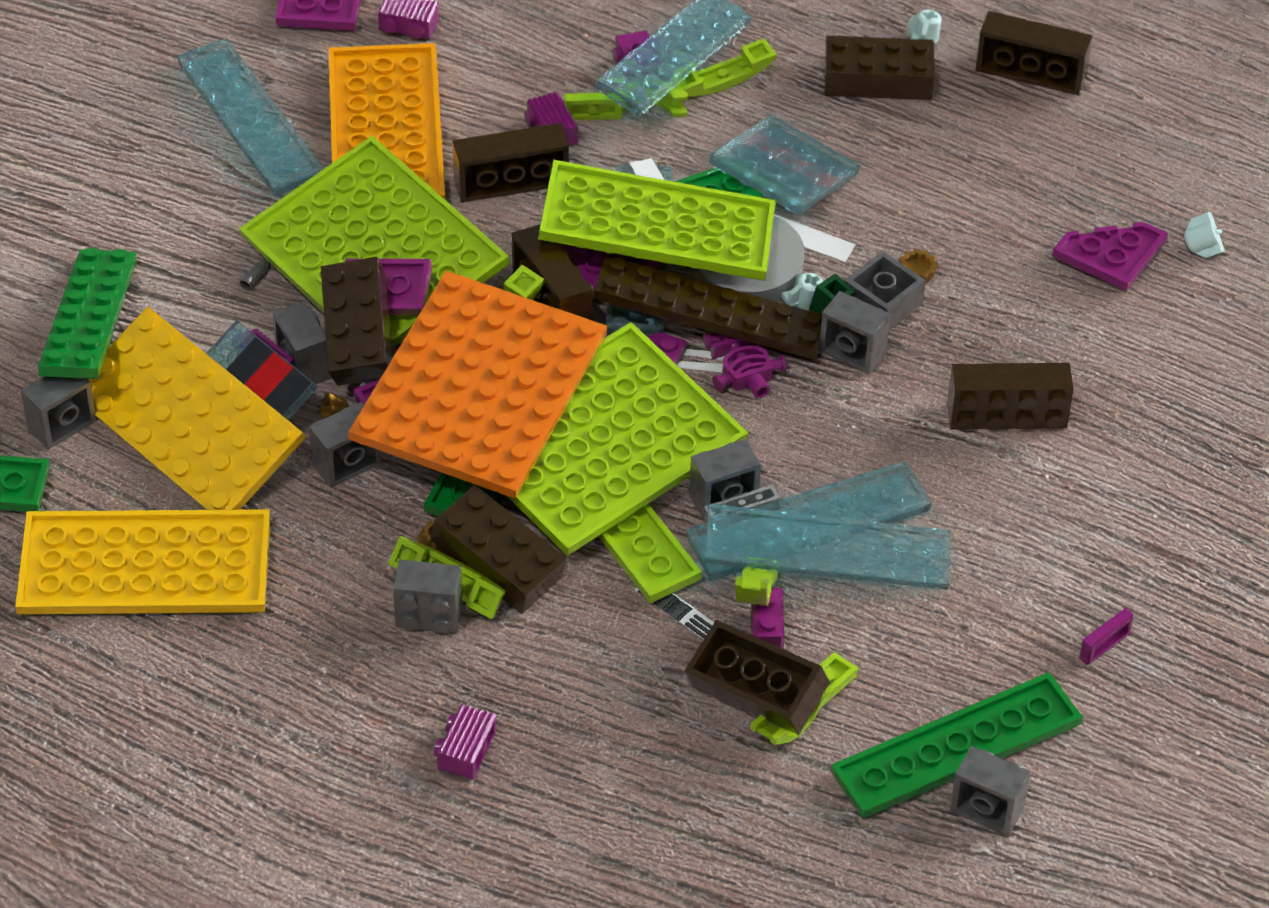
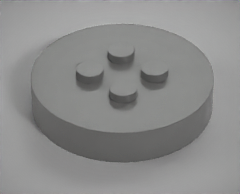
M774 216L765 281L691 268L692 276L695 280H702L706 283L779 302L783 300L781 297L782 292L792 290L795 286L797 274L803 273L804 244L798 232L790 224Z

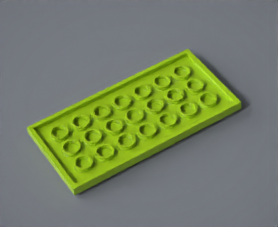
M554 160L538 240L765 281L776 200Z

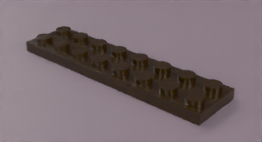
M605 255L594 291L595 300L817 360L822 341L820 340L822 315L817 312Z

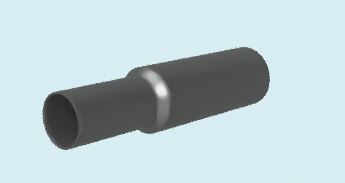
M263 257L240 281L241 287L245 290H250L268 270L271 263Z

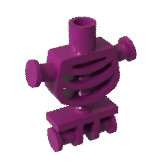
M719 333L703 334V342L706 349L711 350V358L714 360L723 357L722 375L716 374L712 377L713 384L719 392L723 391L725 386L730 384L735 391L749 387L755 398H763L770 391L767 382L772 380V371L781 370V372H786L784 355H779V358L770 360L766 349L756 346L755 343Z

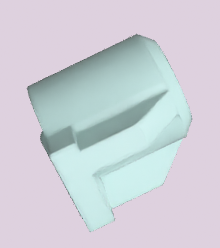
M924 10L911 17L907 36H910L911 39L934 40V44H936L939 40L941 15L934 10Z
M1207 212L1191 218L1184 233L1189 250L1204 258L1225 252L1220 238L1222 230L1217 229L1212 213Z
M814 273L797 274L794 288L782 292L781 297L790 306L809 310L815 288L824 280Z

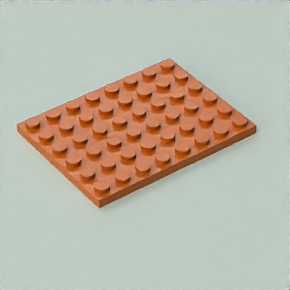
M445 271L350 428L348 439L516 499L605 338L607 326Z

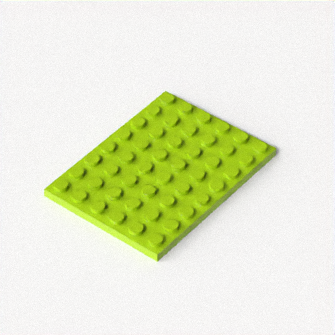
M373 136L367 138L239 228L241 236L323 313L320 266L346 262V259H365L376 256L378 259H430L433 266L428 299L445 271L484 283L511 263L509 256ZM389 314L392 349L403 342L419 315Z
M630 322L603 339L516 499L507 497L568 556L689 478L691 456L725 446L728 443L747 440L748 432Z

